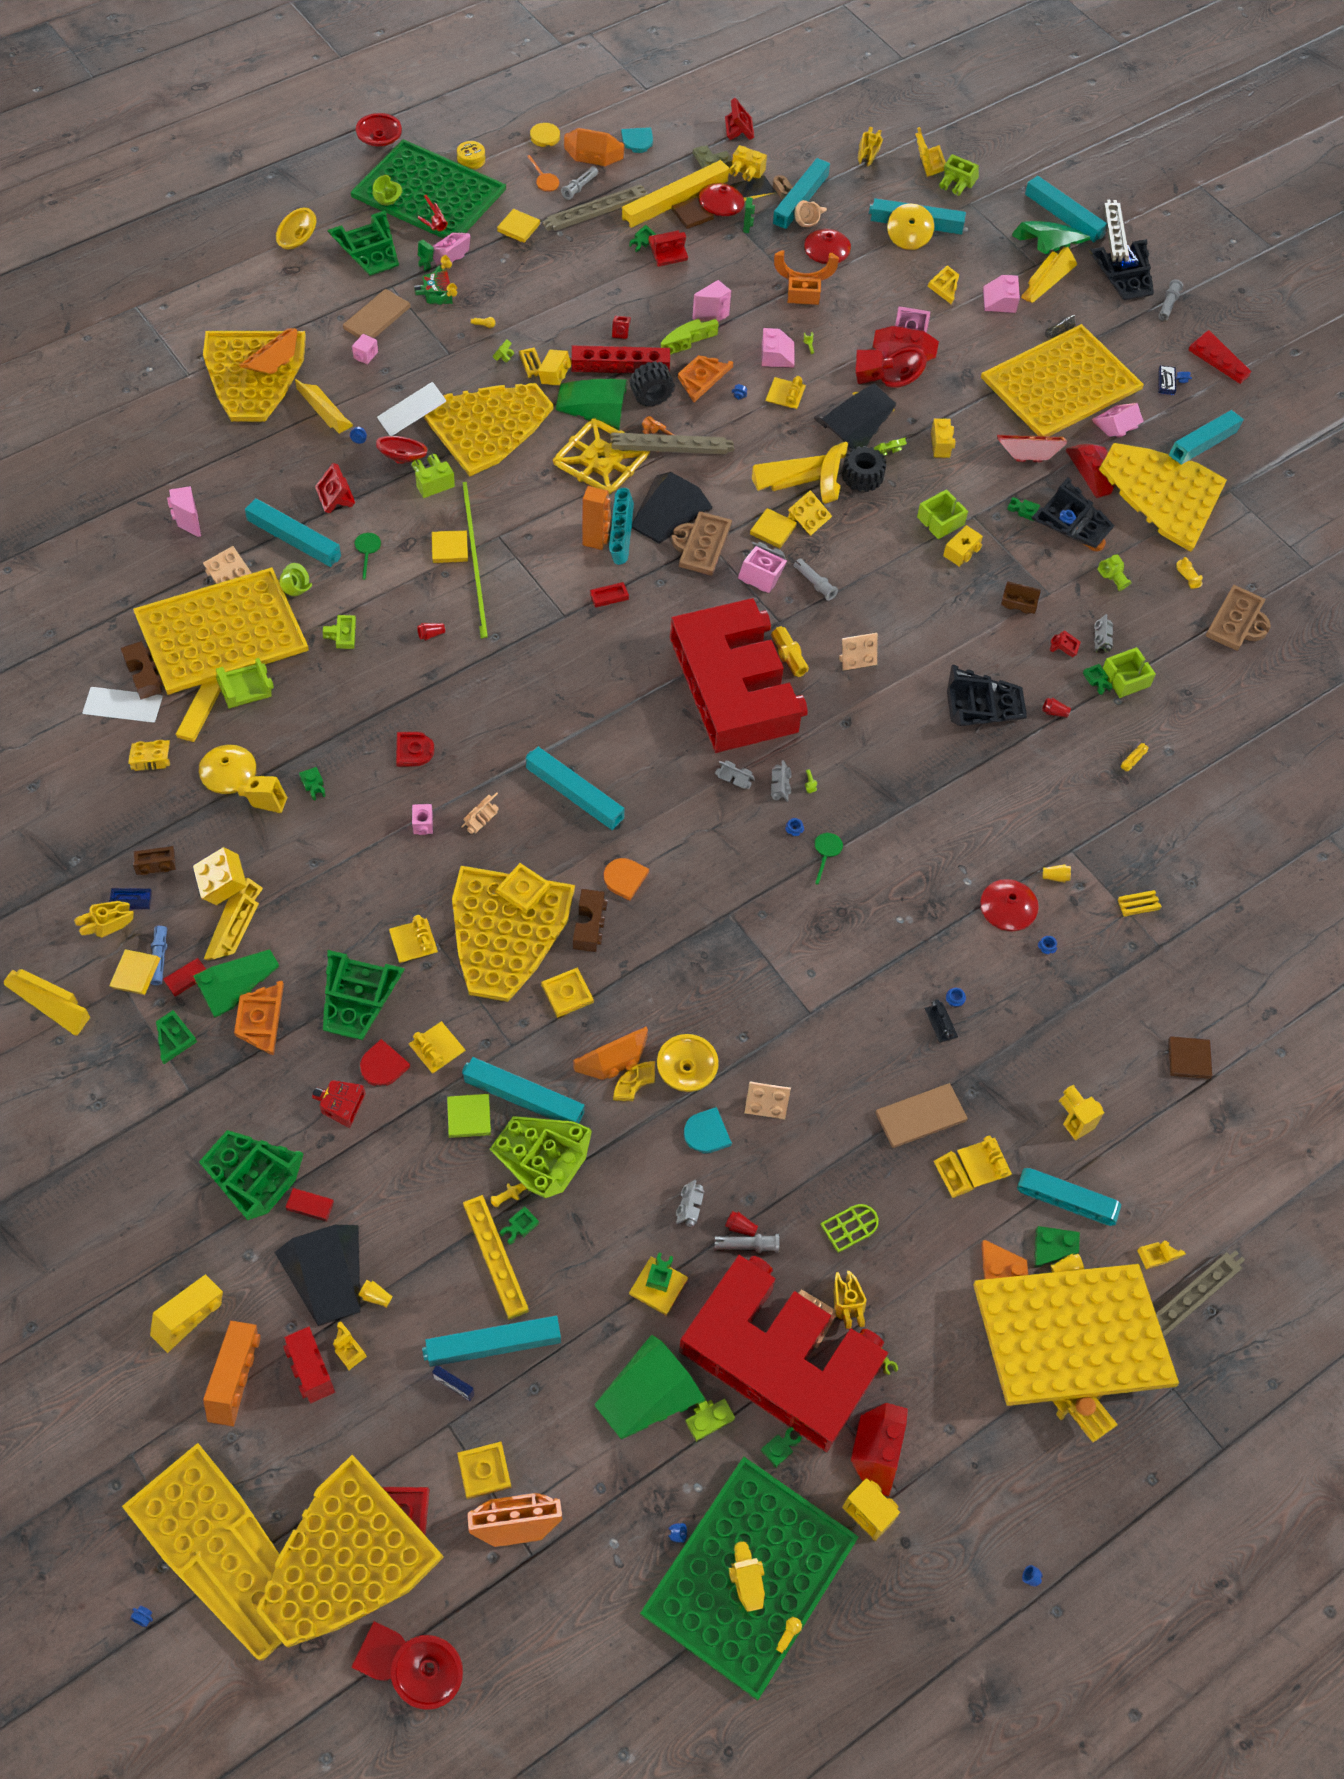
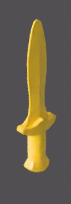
M508 1183L507 1191L491 1197V1204L494 1207H499L502 1202L510 1198L519 1200L518 1195L527 1188L522 1183L515 1186H510Z

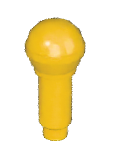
M492 317L471 319V324L485 325L490 329L495 326L496 322Z
M791 1617L786 1621V1631L776 1648L780 1653L786 1650L793 1636L802 1630V1623L796 1617Z

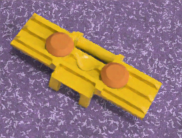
M1102 1395L1053 1401L1058 1408L1056 1413L1058 1418L1063 1420L1065 1415L1069 1413L1092 1443L1118 1426L1098 1401Z

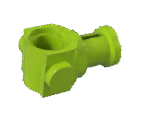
M1118 554L1099 563L1097 569L1103 578L1113 580L1118 587V591L1124 590L1132 583L1123 573L1124 562Z

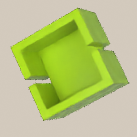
M946 489L920 503L917 518L926 527L929 526L930 532L939 540L965 525L968 510L959 501L956 502V498Z
M1137 647L1106 658L1103 669L1109 676L1108 682L1112 683L1113 689L1119 698L1151 687L1156 675L1149 663H1144L1145 658Z

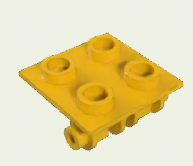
M800 376L794 377L793 382L774 377L766 401L797 409L806 385L802 384L803 381Z
M811 490L788 509L790 512L788 518L793 521L797 520L810 536L832 517Z
M170 740L139 741L131 744L128 761L131 770H145V766L146 770H149V762H151L152 770L155 769V764L156 769H165L166 766H170V760L168 759Z
M416 915L413 917L412 923L389 929L399 963L438 952L427 918L424 919L420 915Z
M442 1021L425 1033L416 1032L413 1035L414 1040L408 1044L432 1074L466 1051Z
M991 1136L983 1138V1142L957 1150L974 1188L1012 1175L996 1139Z

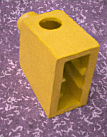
M251 776L247 785H240L238 788V795L247 797L252 807L282 813L288 798L277 777Z

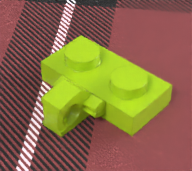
M337 615L336 625L323 626V638L336 641V648L355 649L356 616Z
M725 1399L715 1404L710 1400L700 1404L696 1403L695 1415L686 1419L685 1423L697 1442L735 1421L736 1418Z

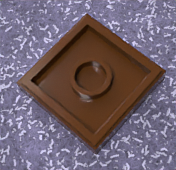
M699 196L672 205V211L686 229L714 219V215L700 205Z
M1169 1037L1170 1076L1212 1078L1210 1040Z

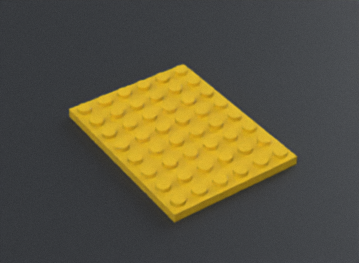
M1082 324L981 374L983 381L1038 436L1048 437L1140 391L1144 386Z
M272 567L133 609L167 695L216 680V668L223 667L225 672L254 665L256 658L260 659L261 664H268L309 651L307 642Z
M1139 1264L975 1280L973 1284L1007 1406L1177 1387L1179 1384Z

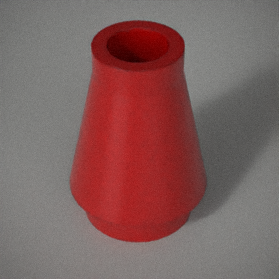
M421 623V625L417 626L419 639L426 641L440 634H445L444 624Z
M1052 697L1051 699L1046 698L1042 711L1046 712V715L1068 718L1071 708Z
M732 1211L725 1224L729 1231L751 1237L755 1235L758 1225H755L739 1211L737 1213Z

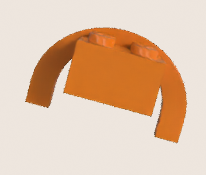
M784 250L775 253V269L781 276L789 280L787 303L819 305L821 281L835 273L839 257L829 253L828 263L823 269L813 273H800L786 265Z

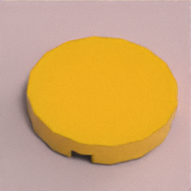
M551 123L536 124L530 130L531 141L540 147H546V145L554 146L560 140V130Z

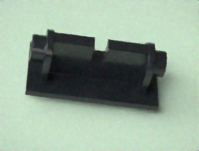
M936 999L931 1002L932 1006L924 1008L939 1043L958 1038L942 1002Z

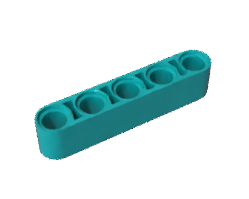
M627 488L618 489L614 498L609 551L613 562L618 565L624 564L629 556L634 502L630 490Z
M1024 1168L1022 1170L1017 1190L1024 1195L1108 1226L1116 1225L1122 1205L1113 1198L1031 1168Z

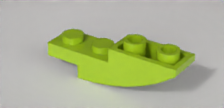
M699 319L690 321L668 334L661 342V348H670V355L690 349L693 342L717 336L719 323L716 319L703 323Z

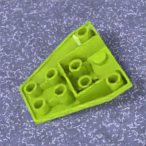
M513 1116L490 1150L529 1191L548 1198L562 1193L585 1161L592 1131L590 1128L572 1121Z

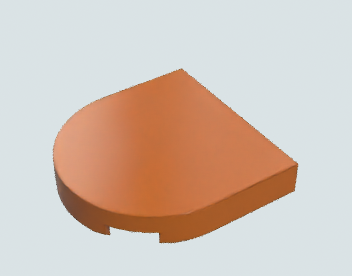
M615 859L606 866L604 881L611 892L631 901L648 875L649 868L630 859Z

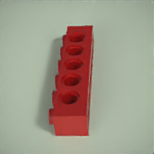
M572 345L571 372L635 373V370L640 368L641 365H645L648 362L652 363L653 361L657 363L662 362L670 372V348Z

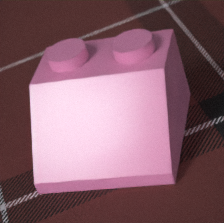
M451 233L433 245V259L436 265H442L440 260L444 255H447L451 262L463 258L464 254L469 251L470 234Z
M1001 275L983 287L984 311L1016 313L1020 299L1018 276Z
M717 280L695 293L692 319H699L700 321L716 319L718 322L725 319L729 315L731 290Z
M898 307L895 326L927 332L930 311Z
M763 328L762 366L794 368V341L780 329Z
M1138 403L1115 405L1092 419L1093 423L1109 437L1116 436V438L1126 435L1127 431L1138 428V425L1144 422Z
M191 486L169 490L170 497H167L169 508H173L170 509L172 519H176L178 527L197 537L201 536Z
M755 546L743 561L738 579L759 588L763 592L770 593L776 585L787 560Z

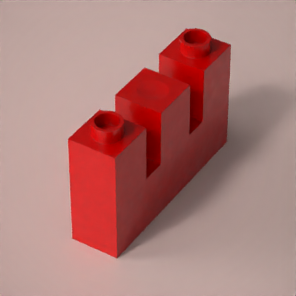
M754 598L671 617L670 641L715 753L799 733L801 717L808 714L804 696L802 694L796 696L790 682L781 684L783 665L772 640L763 641L764 632L771 630L770 618L766 610L759 611Z
M738 1255L680 1339L679 1353L788 1427H793L794 1431L828 1453L881 1369L888 1355V1352L882 1349L884 1341L876 1333L868 1329H862L858 1333L850 1328L824 1370L821 1371L806 1360L827 1329L832 1315L794 1291L766 1333L751 1323L771 1295L776 1278L771 1276L773 1269L763 1259L751 1256L748 1261L741 1255Z

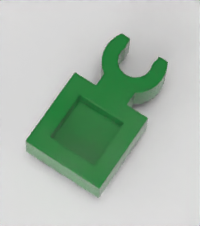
M644 225L635 233V238L630 241L629 246L637 245L635 252H639L641 245L646 248L650 244L648 241L649 236L657 234L647 225Z
M425 240L418 241L417 253L420 257L418 266L424 265V271L431 269L430 262L433 261L434 247Z
M1012 497L1007 510L1011 512L1017 511L1018 516L1034 521L1031 518L1039 510L1040 505L1025 499L1022 503L1017 498Z
M1100 664L1084 669L1083 675L1092 687H1098L1097 691L1100 695H1103L1104 688L1111 692L1113 686L1107 681L1109 676Z
M317 767L299 773L305 790H310L311 798L314 801L316 800L315 794L318 792L323 797L326 796L325 789L322 787L324 782Z
M524 1206L509 1219L511 1226L504 1227L500 1231V1236L503 1237L507 1233L511 1234V1238L507 1240V1243L511 1245L515 1242L518 1234L524 1238L539 1225V1221Z
M659 1252L655 1261L656 1265H651L646 1286L667 1292L673 1271L669 1269L672 1265L673 1256H670L669 1260L665 1262L661 1260L662 1253Z
M793 1427L787 1429L783 1439L777 1434L761 1448V1452L775 1468L793 1453L790 1446H797L801 1442V1436L796 1440L790 1438L789 1435L794 1431Z

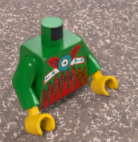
M444 255L440 260L442 265H439L430 274L423 275V285L414 286L415 296L425 295L426 303L453 304L452 296L455 297L457 295V286L454 283H450L448 272L445 270V268H451L452 262L447 255Z

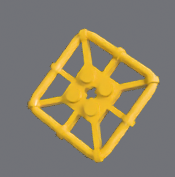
M594 418L586 423L575 436L569 438V442L553 458V464L576 477L579 482H585L592 487L607 490L610 495L628 477L634 474V471L647 458L650 451L612 449V443L609 444L600 439L598 427L610 434L625 432L622 430L618 431ZM592 428L595 440L588 446L579 440ZM573 446L583 451L580 456L563 458ZM638 457L630 466L626 467L620 464L623 459ZM582 464L587 468L583 472H579L568 465ZM613 469L623 473L612 485L610 484L608 474ZM593 471L603 476L605 486L588 476Z

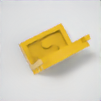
M918 127V133L915 135L920 158L927 177L943 172L946 162L940 145L928 149L922 136L921 128Z

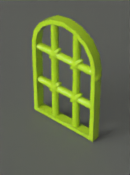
M858 1204L829 1218L820 1225L839 1253L870 1237L878 1227L879 1218L872 1207ZM866 1208L867 1210L857 1215L854 1209ZM851 1211L853 1213L852 1218L842 1223L839 1217ZM871 1211L875 1218L863 1224L860 1220L861 1216ZM836 1219L838 1222L837 1226L827 1230L825 1224ZM857 1220L860 1224L859 1227L848 1232L845 1228L846 1224ZM876 1222L875 1228L869 1233L866 1229L868 1228L867 1226ZM842 1228L844 1231L843 1236L833 1240L830 1233ZM863 1229L866 1235L853 1241L851 1238L852 1234ZM847 1237L851 1243L839 1249L836 1243Z

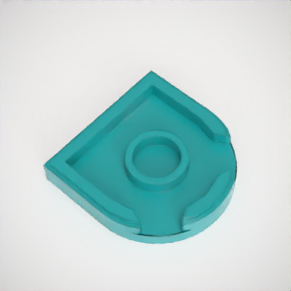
M651 127L621 129L622 141L626 149L629 148L634 153H643L653 146Z
M717 1107L693 1115L685 1124L684 1139L691 1149L693 1148L696 1151L707 1154L732 1145Z

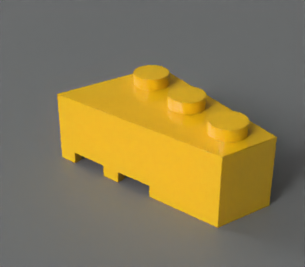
M205 1274L153 1312L150 1336L168 1353L211 1312L216 1311L220 1307L223 1291Z

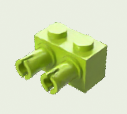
M952 154L944 165L945 177L939 183V187L947 190L952 181L957 184L952 189V192L960 196L965 187L972 188L979 178V165Z
M433 454L434 459L431 455L428 456L427 461L431 465L429 468L425 469L421 460H417L418 464L416 461H413L411 464L415 471L416 486L423 498L455 487L454 472L447 461L441 463L436 454Z

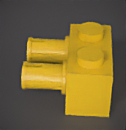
M739 145L733 153L729 174L737 176L738 172H741L745 181L746 179L750 181L752 177L760 178L766 170L767 155Z
M1071 1085L1063 1092L1064 1096L1059 1099V1102L1069 1113L1063 1125L1076 1141L1096 1128L1104 1111L1101 1104L1095 1101L1092 1096L1084 1099L1075 1086Z

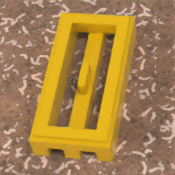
M535 347L519 351V356L528 378H531L532 375L538 376V369L535 368L529 353L532 352L538 369L541 366ZM524 354H526V357H527V359H528V361H529V364H530L532 370H530L529 365H528V363H527V360H526Z
M1156 891L1119 897L1118 903L1123 916L1160 910L1162 906L1158 903V897L1155 896ZM1153 903V905H1148V906H1143V907H1137V906H1142V905H1144V904ZM1133 906L1137 907V908H1132V909H1127V910H1126V908H1128V907H1133Z

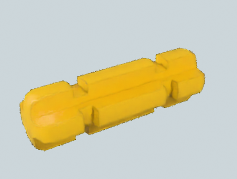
M1141 743L1122 762L1121 768L1126 772L1129 771L1147 753L1149 747Z

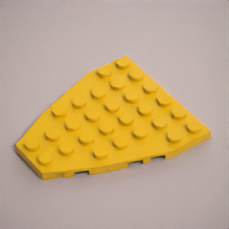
M205 331L203 358L216 396L231 422H265L284 398L304 361L305 331H298L294 356L289 359L290 361L287 364L280 365L273 374L244 369L239 364L284 331Z
M536 383L527 385L515 384V388H505V385L480 388L475 393H468L467 390L463 391L462 395L453 396L452 393L443 395L446 402L424 415L423 418L470 477L499 464L532 435L553 410V403Z
M1113 443L1099 468L1103 475L1108 478V481L1112 485L1116 484L1121 490L1119 494L1137 512L1141 511L1147 516L1146 521L1149 524L1153 522L1159 528L1158 532L1162 536L1190 552L1194 549L1227 479L1197 462L1189 460L1181 465L1171 458L1169 454Z
M461 866L452 897L458 957L468 993L472 996L509 1002L537 970L567 924L575 885L548 881L551 883V887L525 913L496 893V888L509 874Z
M353 1455L316 1489L312 1503L308 1510L305 1509L300 1524L296 1530H293L278 1556L271 1581H268L265 1587V1595L260 1600L256 1609L267 1625L288 1648L339 1630L409 1593L444 1558L440 1551Z

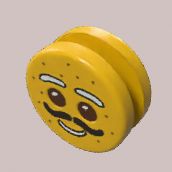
M476 141L461 143L457 147V162L472 170L482 167L485 163L484 146Z

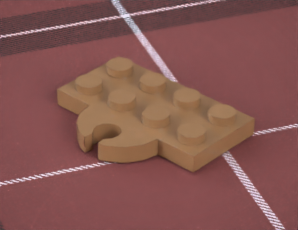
M699 511L694 524L686 523L676 527L674 535H672V544L678 552L683 553L679 561V567L712 576L731 528L732 520ZM677 535H683L685 537L678 538Z
M1233 585L1207 631L1206 637L1236 651L1239 650L1244 639L1249 641L1264 639L1271 627L1267 616L1260 612L1266 599ZM1257 627L1263 628L1264 631L1259 630Z

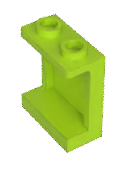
M259 658L255 659L254 665L225 672L223 667L216 668V679L228 708L271 697V689H274L271 678H267V668L264 663L261 664Z

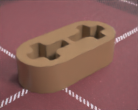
M777 175L774 177L773 188L780 198L784 199L793 187L785 176Z

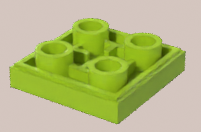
M489 1094L447 1097L449 1138L491 1135Z

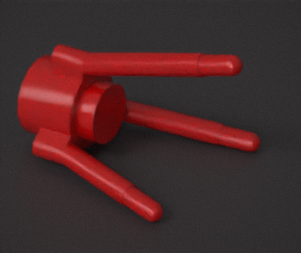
M424 195L435 215L432 217V224L420 216L418 219L431 227L433 231L436 229L443 231L447 227L448 222L442 215L436 203L433 205L428 196Z

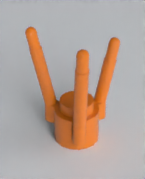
M651 416L646 417L642 422V427L644 428L642 432L644 434H654L661 430L667 435H674L666 430L665 425L654 420Z

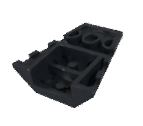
M1147 239L1133 241L1128 250L1129 256L1136 266L1123 267L1118 258H1116V261H1112L1111 253H1106L1104 247L1089 250L1124 301L1154 294L1152 276L1150 275L1151 266L1148 260Z
M874 383L820 413L814 419L825 429L829 427L844 442L846 441L848 443L847 450L850 451L858 446H868L870 439L878 432L880 425L886 421L897 404Z
M672 472L660 474L655 477L632 523V529L660 544L674 535L676 527L696 519L699 511L709 512L712 510V505L698 486Z
M1067 477L1051 500L1043 508L1040 507L1031 519L1077 542L1097 548L1115 525L1100 510L1097 511L1093 507L1094 503L1090 499L1087 500L1081 494L1082 491L1079 487L1075 488L1071 483L1072 480ZM1071 510L1076 516V519L1070 526L1059 520L1061 511Z
M952 664L947 688L951 722L958 726L1027 718L1023 687L1003 680L998 682L992 680L987 675H976L972 670L967 669L964 671L958 669L959 666Z
M335 1224L292 1238L274 1252L317 1326L361 1312L360 1296H358L360 1293L358 1225Z

